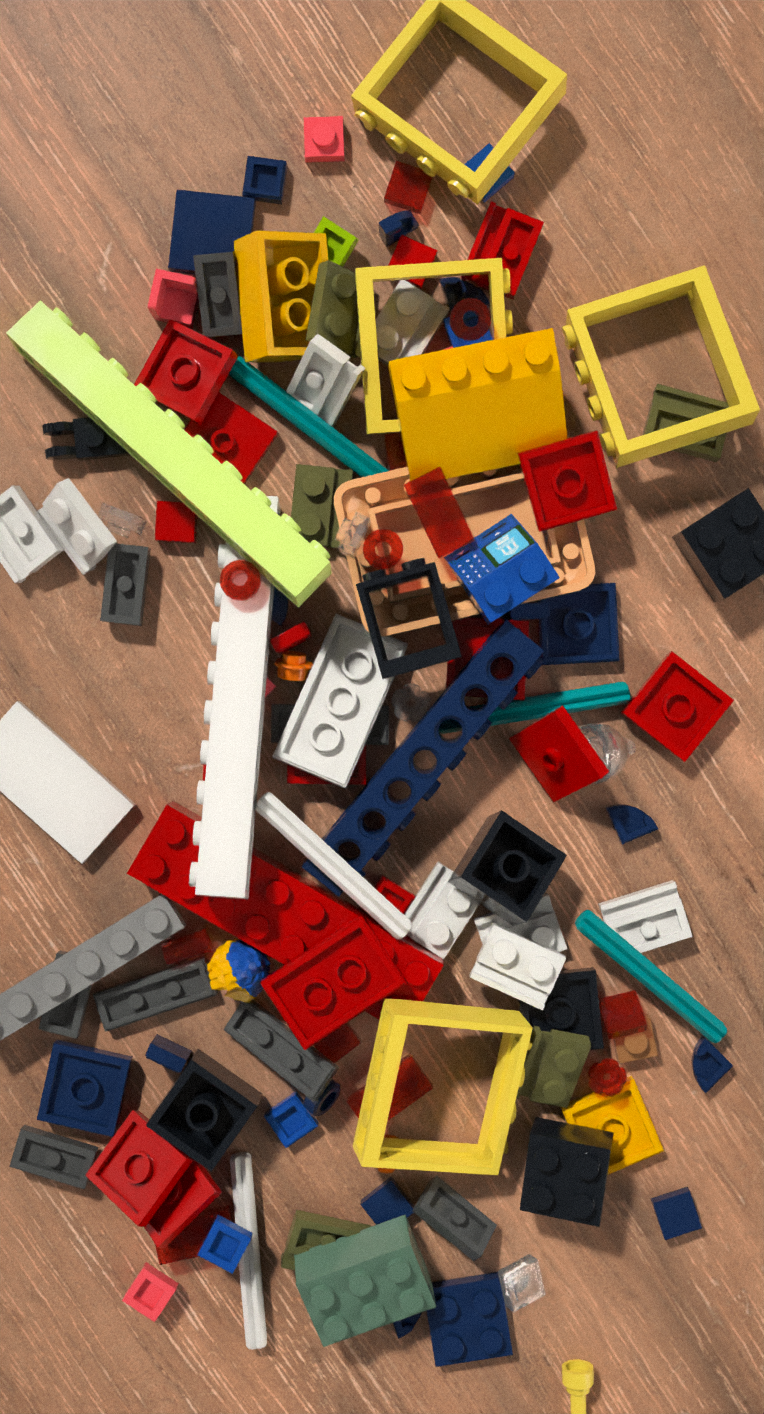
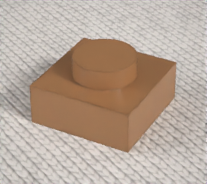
M648 1014L610 1022L619 1064L658 1056L651 1018Z

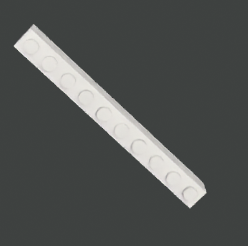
M267 496L272 503L270 508L280 516L279 498L277 496ZM226 542V544H220L218 550V568H224L223 583H216L214 604L216 607H220L219 622H213L211 628V645L217 646L216 661H209L207 682L208 685H213L212 701L206 700L204 707V724L210 725L209 740H202L200 763L206 765L205 781L199 780L197 786V805H203L202 820L195 821L193 845L199 846L198 862H191L189 885L196 887L195 895L248 899L256 814L254 806L257 802L274 585Z

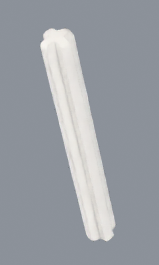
M271 792L265 793L256 802L254 808L261 816L395 939H402L412 927L411 921Z
M241 1152L231 1155L230 1168L235 1224L253 1233L239 1261L246 1347L253 1350L266 1346L267 1331L252 1158L250 1153Z

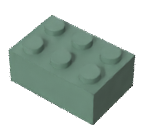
M406 1215L360 1230V1233L348 1237H340L332 1243L312 1247L309 1251L301 1254H294L296 1286L323 1347L436 1307L431 1277Z

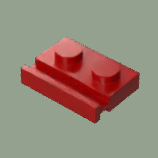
M491 201L467 260L502 258L503 269L508 268L510 272V293H505L504 297L514 300L544 222L508 207L507 209L502 208ZM488 274L461 276L462 280H469L476 283L477 286L489 290Z

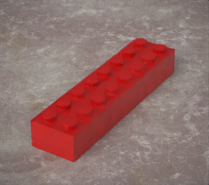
M175 801L166 804L129 868L128 875L284 965L363 914L407 981V984L386 998L424 1001L444 966L441 957L406 935L400 940L395 939L365 911L254 847L252 850L248 899L195 895L196 887L189 885L191 862H198L199 846L193 845L195 821H201L202 817ZM384 999L365 1012L380 1020Z

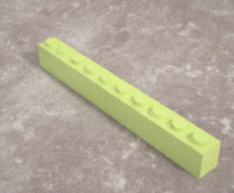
M40 300L6 332L18 353L298 608L332 574L331 564L328 560L331 556L320 543L315 540L309 543L299 534L301 528L290 516L285 513L279 516L270 508L272 505L271 501L260 489L254 487L250 490L240 481L243 478L242 475L230 462L225 461L221 464L213 457L214 450L201 436L196 435L192 438L183 429L185 427L183 421L172 410L162 411L155 404L157 399L151 391L141 383L137 386L127 379L129 374L124 367L114 358L107 361L100 355V347L88 334L84 332L79 336L71 328L73 324L59 308L56 307L52 311Z

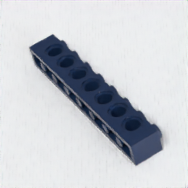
M504 618L322 837V840L364 878L366 873L362 868L371 858L377 862L391 845L387 839L396 828L402 832L416 815L412 810L421 798L427 802L441 785V782L437 779L444 770L448 768L453 771L467 754L463 748L473 737L478 741L492 724L488 719L497 707L504 710L515 698L518 691L514 687L523 676L530 679L541 667L544 660L540 658V655L544 650ZM498 657H506L512 661V672L505 678H497L490 672L491 663ZM473 688L482 689L487 694L486 703L477 709L470 708L464 702L466 693ZM448 719L458 721L462 726L461 733L453 739L444 738L439 732V726L443 721ZM421 750L431 751L436 756V763L429 769L419 768L413 760L417 752ZM395 781H404L410 786L411 793L403 799L394 798L388 790L390 784ZM376 811L384 816L386 823L381 828L373 829L365 824L363 817L368 812ZM344 842H353L358 845L361 853L355 858H346L340 853L339 846ZM306 857L302 868L339 897L343 890Z

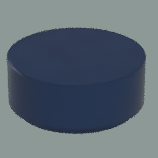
M332 1079L317 1101L313 1102L306 1096L303 1103L304 1108L315 1117L325 1114L338 1099L341 1091L340 1084Z

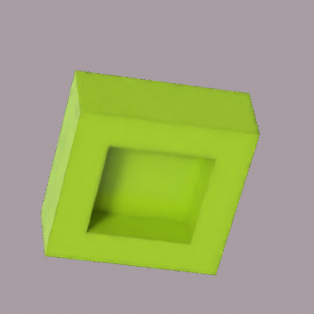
M324 216L314 233H326L328 260L343 267L359 239Z

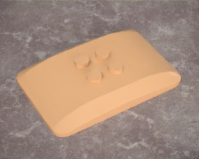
M520 464L411 486L408 468L404 467L349 480L342 483L336 489L334 495V507L362 624L368 632L369 629L356 584L364 582L362 575L380 569H385L387 575L403 571L401 564L419 558H425L426 564L435 562L451 621L480 615L444 557L510 514L518 520L538 543L560 577L521 604L580 591L588 587L595 576V564L584 519L538 532ZM427 578L369 594L381 637L440 624Z

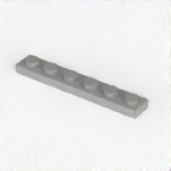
M163 894L159 895L0 994V1041L184 928L186 923L172 900Z

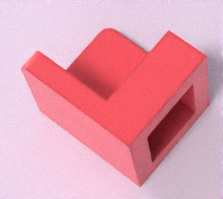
M156 268L148 302V310L153 318L166 323L171 319L186 327L193 328L199 304L196 278Z

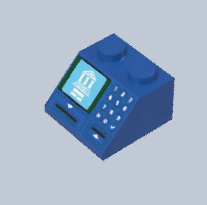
M512 514L444 557L487 625L560 578L538 543Z

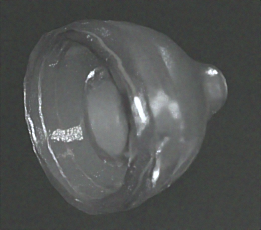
M589 723L579 727L609 770L602 779L592 784H599L617 776L625 767L628 758L635 753V743L624 738L620 732L607 724Z

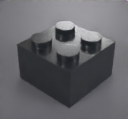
M749 488L672 536L714 602L726 599L764 574V511Z
M501 810L487 817L448 882L510 925L527 923L567 855Z
M197 1049L154 1110L146 1126L212 1172L257 1108L262 1093L203 1051Z
M535 1117L529 1136L520 1210L600 1227L614 1132Z

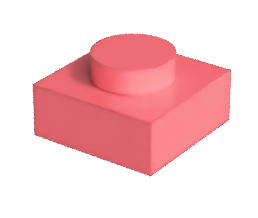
M343 116L304 117L306 163L345 161Z
M146 1262L125 1293L122 1301L155 1322L176 1291L179 1283Z

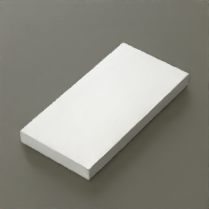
M335 614L272 756L276 760L344 789L348 786L395 678L393 676L382 679L370 633L364 628L363 624ZM391 636L381 637L388 660L404 656L408 643Z
M17 701L0 720V791L81 864L85 863L136 804L21 701Z

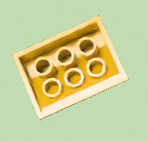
M553 328L388 362L411 486L520 464L518 452L567 439L561 371Z

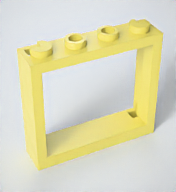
M426 0L356 88L351 98L355 111L354 116L364 122V127L367 130L373 131L374 128L386 136V142L400 154L406 151L417 159V165L431 177L437 174L448 183L447 186L456 196L460 194L464 198L468 197L478 205L566 94L567 74L466 0ZM438 20L538 92L475 172L376 100Z
M502 258L355 268L361 365L365 367L362 379L367 435L401 432L398 419H382L373 282L488 274L492 340L505 338L506 335L513 332L511 310H505L504 294L510 293V272L508 268L503 269Z
M705 265L567 310L566 324L561 327L565 337V346L568 350H574L577 362H574L576 377L580 385L586 384L590 394V397L587 398L590 416L593 421L599 420L603 430V434H600L602 449L606 450L608 457L612 456L616 468L754 423L760 408ZM687 295L729 408L627 440L587 327Z
M384 998L353 1142V1149L361 1166L498 1175L503 1154L508 1152L507 1136L509 1127L516 1118L517 1109L515 1101L518 1089L522 1087L525 1080L524 1063L526 1054L533 1045L530 1040L533 1027L521 1012ZM408 1024L503 1032L478 1144L384 1138Z

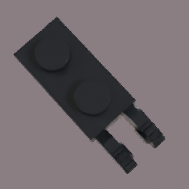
M90 417L73 419V422L62 421L42 425L43 435L56 437L74 434L75 446H53L45 449V456L48 460L77 458L81 461L130 456L123 447Z

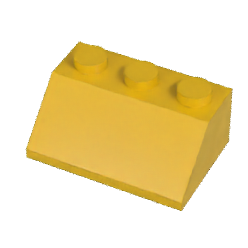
M254 231L234 241L245 363L301 360L309 344V341L306 340L319 263L328 261L326 233Z

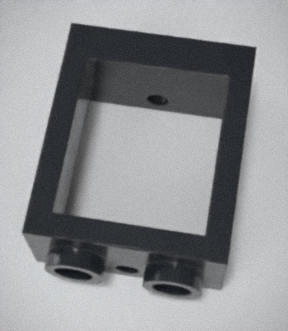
M425 558L415 559L401 564L403 571L387 575L385 569L376 570L362 575L364 582L356 584L382 679L462 657L435 562L426 564ZM427 578L445 644L388 660L369 594Z

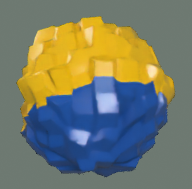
M235 938L226 941L225 944L216 949L210 963L207 964L211 989L227 990L226 997L249 1003L264 989L260 984L261 980L270 975L269 965L271 963L267 955L240 939Z

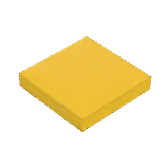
M632 1076L572 1100L567 1108L561 1107L569 1124L614 1132L608 1175L664 1152Z

